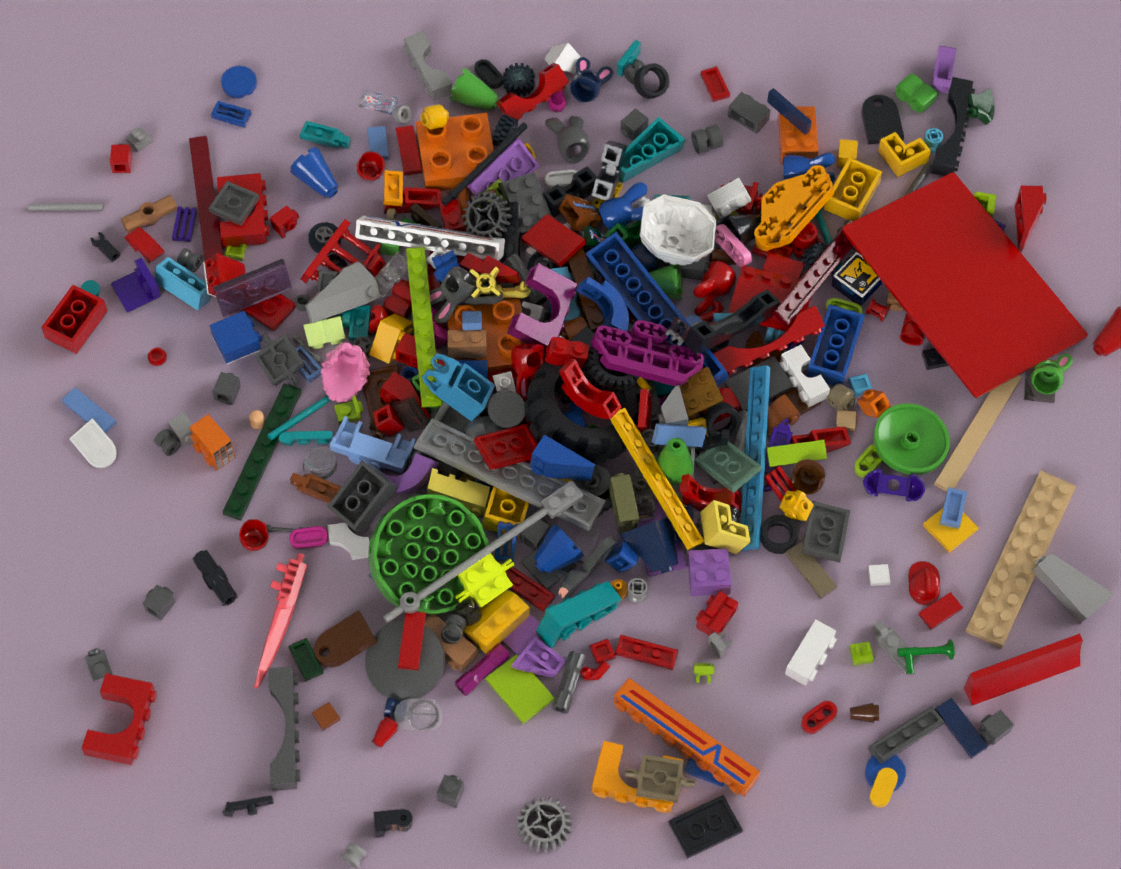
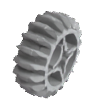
M542 796L540 802H537L534 798L532 800L533 805L527 802L525 804L526 809L521 808V815L517 816V821L520 822L516 824V828L520 830L518 836L524 837L522 839L524 844L530 842V849L536 846L537 852H540L541 847L544 848L546 853L549 847L555 851L557 849L556 844L562 847L564 845L563 840L568 841L569 839L568 834L572 832V828L569 827L572 825V820L569 819L571 814L570 812H565V805L559 807V800L552 803V797H549L547 802ZM544 811H549V812H552V813H554V814H553V815H547V814L544 813ZM536 813L537 820L531 826H527L530 817ZM541 818L543 822L548 823V831L546 827L541 826ZM561 822L562 826L559 832L553 836L552 828ZM535 834H542L545 838H539Z

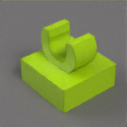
M870 641L850 644L849 649L853 666L873 663L874 658Z
M693 663V672L696 674L695 679L697 683L700 682V676L702 675L707 676V683L711 682L710 674H714L713 663Z

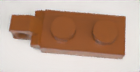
M293 472L290 478L291 484L296 486L298 491L327 504L332 501L341 489V486L310 473L301 476Z

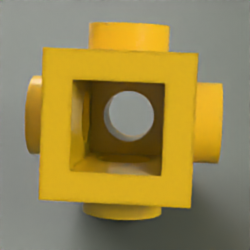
M786 491L779 508L785 513V516L792 520L806 521L814 504L802 491Z

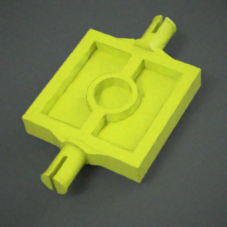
M490 553L457 575L464 587V591L455 596L456 599L460 598L458 602L461 603L470 597L481 608L513 586L505 572L514 566L513 562L509 564L512 560L508 559L500 565Z

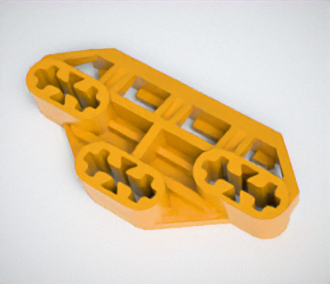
M812 166L803 175L775 183L762 197L761 223L754 231L755 243L758 249L768 251L791 243L834 195L832 181L823 166Z

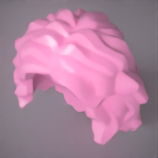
M349 342L336 346L334 350L326 354L327 359L322 363L323 389L331 401L336 400L338 403L342 401L346 403L352 399V396L358 395L362 387L367 383V376L370 375V364L365 353L358 345H351Z

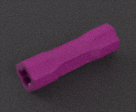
M500 643L495 645L487 652L483 659L455 681L456 688L463 695L467 696L478 686V683L510 657L507 649Z

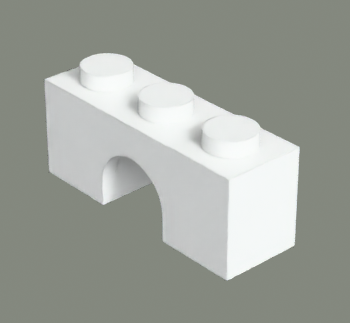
M799 345L782 353L779 364L789 376L793 387H796L801 401L805 402L808 407H811L827 399L830 388L821 374L809 378L802 373L808 369L811 359L802 345Z

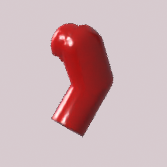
M602 661L596 669L585 666L580 673L584 680H600L610 668V665Z

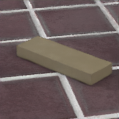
M800 542L787 550L785 555L821 599L834 591L837 585L813 556L801 553L803 543Z

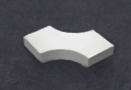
M345 522L327 525L331 546H340L346 549L352 560L368 558L369 537H361L354 534Z

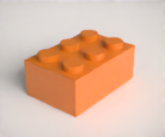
M795 106L812 121L810 132L806 135L778 112L780 164H783L784 155H797L809 159L818 156L815 106Z

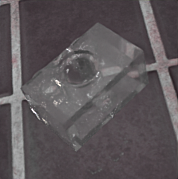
M398 252L375 277L379 292L383 297L408 269L407 259Z

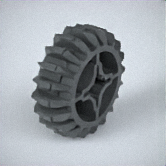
M485 191L484 195L478 192L477 197L472 195V202L466 201L469 207H463V210L467 211L466 214L462 215V218H466L463 225H469L466 231L471 232V235L477 234V236L483 235V237L489 236L490 238H494L496 235L501 237V231H507L504 226L510 225L507 218L512 217L510 214H507L511 210L510 207H505L508 202L502 201L503 197L501 195L497 196L495 192L490 194L489 191ZM484 202H492L490 206L488 205L484 209L479 207ZM496 208H498V211H499V219H498V220L496 219V216H495L496 211H497ZM482 212L487 213V216L491 220L486 219V216H484L485 214H483ZM475 213H476L477 216H478V219H477L476 223H475V220H474V215H475ZM488 224L494 225V227L488 231H481L482 228L486 227Z

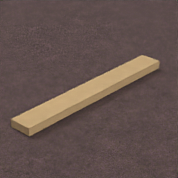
M1021 375L991 390L935 481V486L946 492L948 487L955 489L1020 382Z

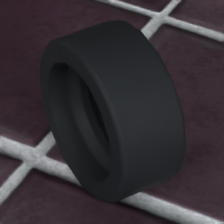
M656 63L647 64L639 68L635 73L634 87L637 93L644 98L652 99L659 97L669 87V75L661 65ZM647 71H653L658 76L660 83L658 90L650 91L646 88L643 78Z
M725 402L708 408L703 416L706 419L707 432L711 437L720 435L722 430H730V439L737 433L741 425L739 413L732 405ZM730 413V421L724 428L719 430L712 428L714 420L719 415Z
M774 515L764 521L761 527L760 538L764 548L774 554H784L795 546L798 528L791 518L784 515ZM775 525L787 528L790 531L789 541L785 543L771 541L768 538L769 528Z

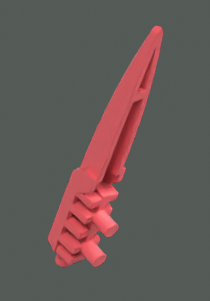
M301 553L297 554L296 560L290 558L287 565L278 562L276 570L283 572L284 577L282 583L272 580L270 588L279 590L276 597L279 604L276 605L266 637L254 688L260 686L268 672V668H270L290 623L307 571V565L303 563L305 555Z

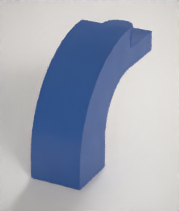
M587 277L578 284L576 291L594 301L601 309L604 319L603 326L627 331L629 325L627 306L620 293L610 283L603 281L600 284Z

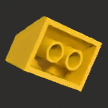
M506 590L466 620L463 633L487 654L530 616L529 606L515 593Z

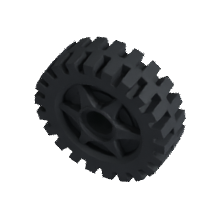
M592 346L590 347L588 358L583 368L586 370V377L590 376L589 381L591 383L595 381L594 386L596 388L601 386L603 391L608 389L611 392L615 391V394H620L621 391L625 393L635 385L639 376L607 369L600 361L602 355L598 354V350H595Z

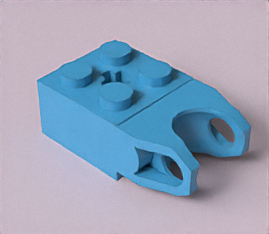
M436 353L430 361L435 371L427 370L422 376L424 383L433 394L472 421L484 410L495 385L466 363L462 365L453 358ZM436 359L443 360L445 366L439 365ZM427 376H433L437 381L432 382Z

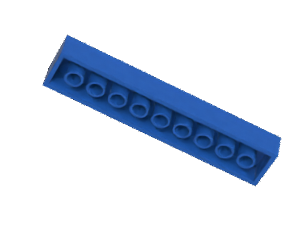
M617 232L586 253L588 261L601 278L610 283L620 293L628 312L634 320L648 321L668 329L672 320L678 317L691 328V325ZM676 323V325H675V327H674V329H673L674 331L676 330V328H677V326L679 325V323ZM683 327L681 328V330H680V332H679V335H680V336L682 335L683 331L685 330V328H683ZM669 334L666 339L671 346L677 345L678 340H671L672 335ZM684 342L680 345L688 347ZM708 349L702 352L704 356L702 369L708 367L716 385L719 386L729 377L726 369Z

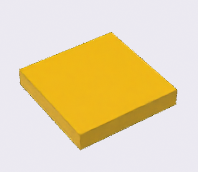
M942 508L925 521L923 527L950 553L976 533L979 528L964 512L959 529L940 525Z

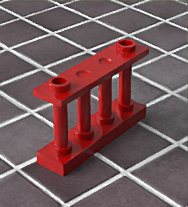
M344 219L303 273L300 280L305 284L309 279L318 282L319 271L317 269L320 265L322 267L326 266L331 271L339 272L342 270L329 260L328 254L330 252L337 253L350 264L360 262L339 246L340 244L337 242L340 238L348 240L368 255L363 263L360 262L364 267L375 255L380 254L378 249L381 245L378 243L372 250L349 233L348 227L351 223Z

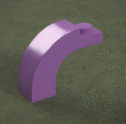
M942 45L938 47L931 87L935 91L949 92L956 48Z
M415 453L409 469L402 475L390 476L386 473L383 474L399 486L394 492L395 494H409L420 490L429 482L432 468L437 469L439 462Z

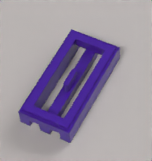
M178 206L172 234L173 241L191 242L197 214L196 208L189 209V207H185V209H182L181 206ZM182 214H184V216H183V221H182V226H181V231H180V236L178 237V231H179L181 216H182ZM188 214H191L187 237H184Z

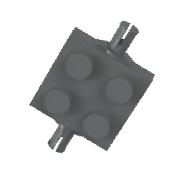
M264 333L261 335V339L266 346L255 355V358L275 387L286 379L290 381L293 387L297 386L300 382L294 374L305 366L306 363L286 334L272 341L268 334Z

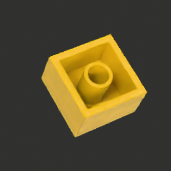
M493 486L482 528L498 532L499 521H503L504 524H507V522L511 523V525L520 524L525 519L529 503ZM502 529V534H505L506 529Z

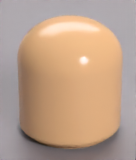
M254 410L249 414L250 426L254 429H261L263 427L265 418L261 411Z

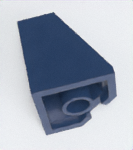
M669 518L657 520L621 534L622 538L653 572L661 570L663 574L673 570L672 566L679 564L672 523Z

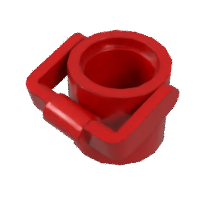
M809 222L794 240L789 243V246L793 247L792 252L796 258H803V251L807 247L814 245L815 242L821 243L817 236L815 225Z

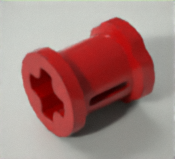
M872 299L866 314H872L883 322L890 306L887 305L885 307L877 303L875 299Z

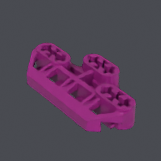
M644 320L636 321L631 330L628 331L609 326H599L590 341L591 346L598 350V354L602 355L600 361L607 369L673 386H682L691 376L700 372L703 367L704 356L702 353L695 355L688 347L671 346L666 340L668 336L665 335L667 329L664 326Z

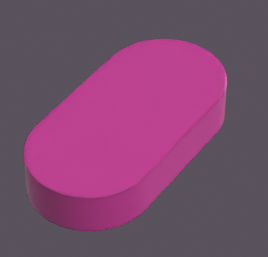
M563 90L553 93L547 101L550 110L561 112L566 108V98Z
M322 526L295 529L289 536L290 544L296 549L320 547L325 545L329 539L328 531Z

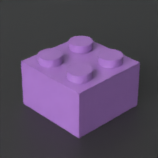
M728 549L688 551L687 564L690 595H716L718 591L730 594L732 583Z

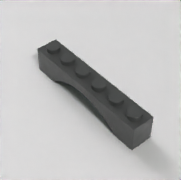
M293 667L268 668L270 694L283 710L286 723L282 746L277 756L270 763V785L272 790L297 789V782H300V769H296V762H300V751L296 750V743L300 742L299 731H296L295 724H299V712L295 711V705L299 704L298 692H295V686H298V673L294 674Z

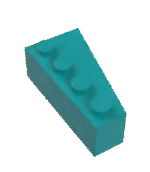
M608 581L602 584L597 583L590 590H582L573 598L568 597L556 606L554 604L549 606L545 610V615L536 633L552 649L556 646V641L559 639L567 640L577 628L581 631L592 622V619L596 622L615 611L622 598Z

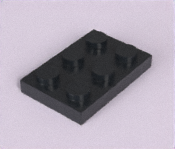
M484 202L483 209L488 205L490 206L492 202ZM508 202L505 207H510L511 209L507 212V214L512 216L507 218L510 225H505L504 227L507 231H501L502 236L498 237L505 239L502 258H508L513 254H517L520 257L521 202ZM496 208L497 211H496L495 216H496V219L498 220V219H499V211H498V208ZM483 212V214H485L484 216H486V219L491 220L487 216V213ZM488 224L486 227H483V231L492 229L494 225Z

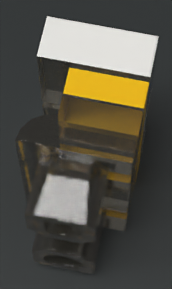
M646 479L631 480L639 522L655 519L653 496Z

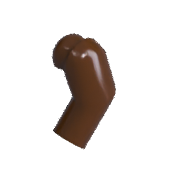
M374 420L371 421L369 429L375 431L373 437L382 439L384 433L376 428Z

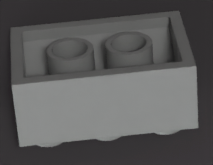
M679 385L674 387L661 406L658 424L688 426V416Z

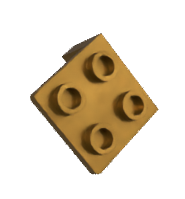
M708 367L701 369L700 372L691 376L685 384L680 386L686 412L690 420L699 419L697 413L723 402V398Z

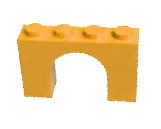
M603 741L591 793H595L600 798H615L616 801L621 803L632 802L641 808L652 807L662 813L672 812L674 802L636 796L637 788L626 785L618 772L623 745ZM663 755V758L683 761V759Z

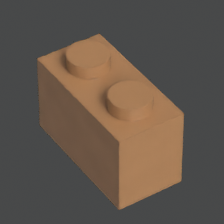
M448 330V357L487 358L486 330Z

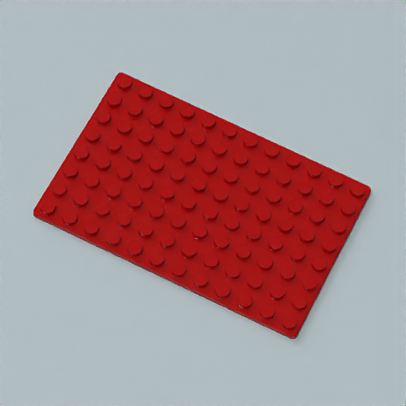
M950 173L842 228L844 235L975 398L1028 371L1039 362L1059 354L1088 336L1084 328L955 173Z

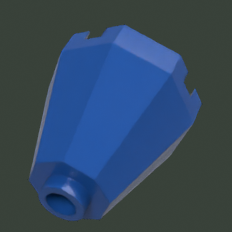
M555 524L550 528L534 557L537 562L534 565L541 573L546 571L549 574L579 561L584 554L575 546L574 542L563 530Z

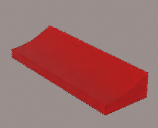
M1080 633L970 673L964 690L971 705L979 704L1080 667V651L1083 642Z

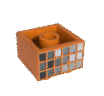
M209 414L189 427L191 431L190 438L194 442L192 446L198 454L202 453L204 455V460L209 467L213 466L218 471L236 458L232 440Z

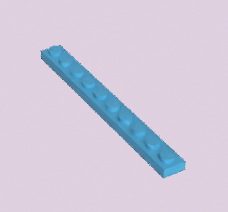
M767 365L750 368L745 454L760 464L762 470L743 485L740 524L748 526L750 543L742 551L760 549L771 369Z

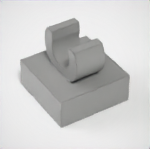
M136 127L131 131V134L126 136L127 141L137 152L152 143L150 136L141 127Z
M714 632L708 636L707 644L719 659L726 655L727 648L732 645V640L728 642L722 641V638L726 636L725 632H721L719 635Z

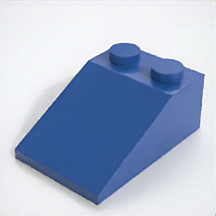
M546 435L543 436L533 451L530 468L537 475L580 481H590L595 467L594 463Z

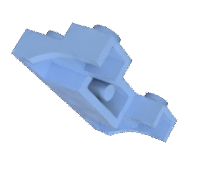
M344 416L337 433L330 443L331 451L348 456L349 460L357 465L363 460L373 464L378 470L385 471L389 469L403 474L406 464L410 461V457L415 450L416 439H412L410 442L402 439V435L398 434L394 445H392L390 442L362 434L363 423L360 421L358 424L351 423L348 417Z

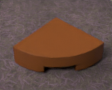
M759 330L753 332L747 339L745 348L764 345Z

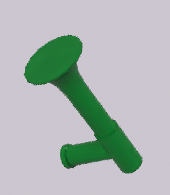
M951 639L945 645L937 647L897 649L898 657H905L906 675L915 674L913 656L943 654L952 660L955 653L954 644Z

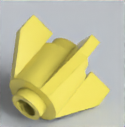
M497 267L490 274L484 273L479 275L473 269L469 271L477 278V289L471 295L473 298H477L481 294L489 295L494 293L498 297L501 295L496 290L497 282L495 278L499 272ZM486 282H489L490 284L488 287H484V284Z

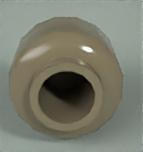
M840 383L831 386L830 393L827 396V403L839 411L849 410L855 403L854 392Z

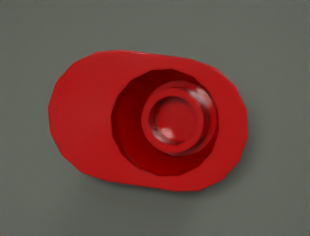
M916 562L910 567L908 574L910 596L918 604H932L940 595L939 571L930 562Z

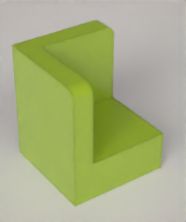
M974 192L975 198L989 215L993 217L997 195Z

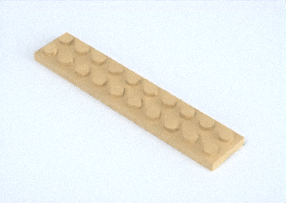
M1040 470L965 632L999 648L1003 647L1035 578L1032 570L1037 565L1034 562L1042 555L1045 556L1074 493L1075 485Z

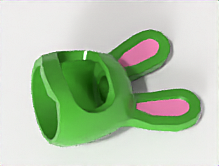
M1063 354L1058 357L1057 361L1047 359L1033 367L1031 384L1034 389L1047 395L1056 393L1061 389L1064 381V372L1072 365V356L1070 354Z

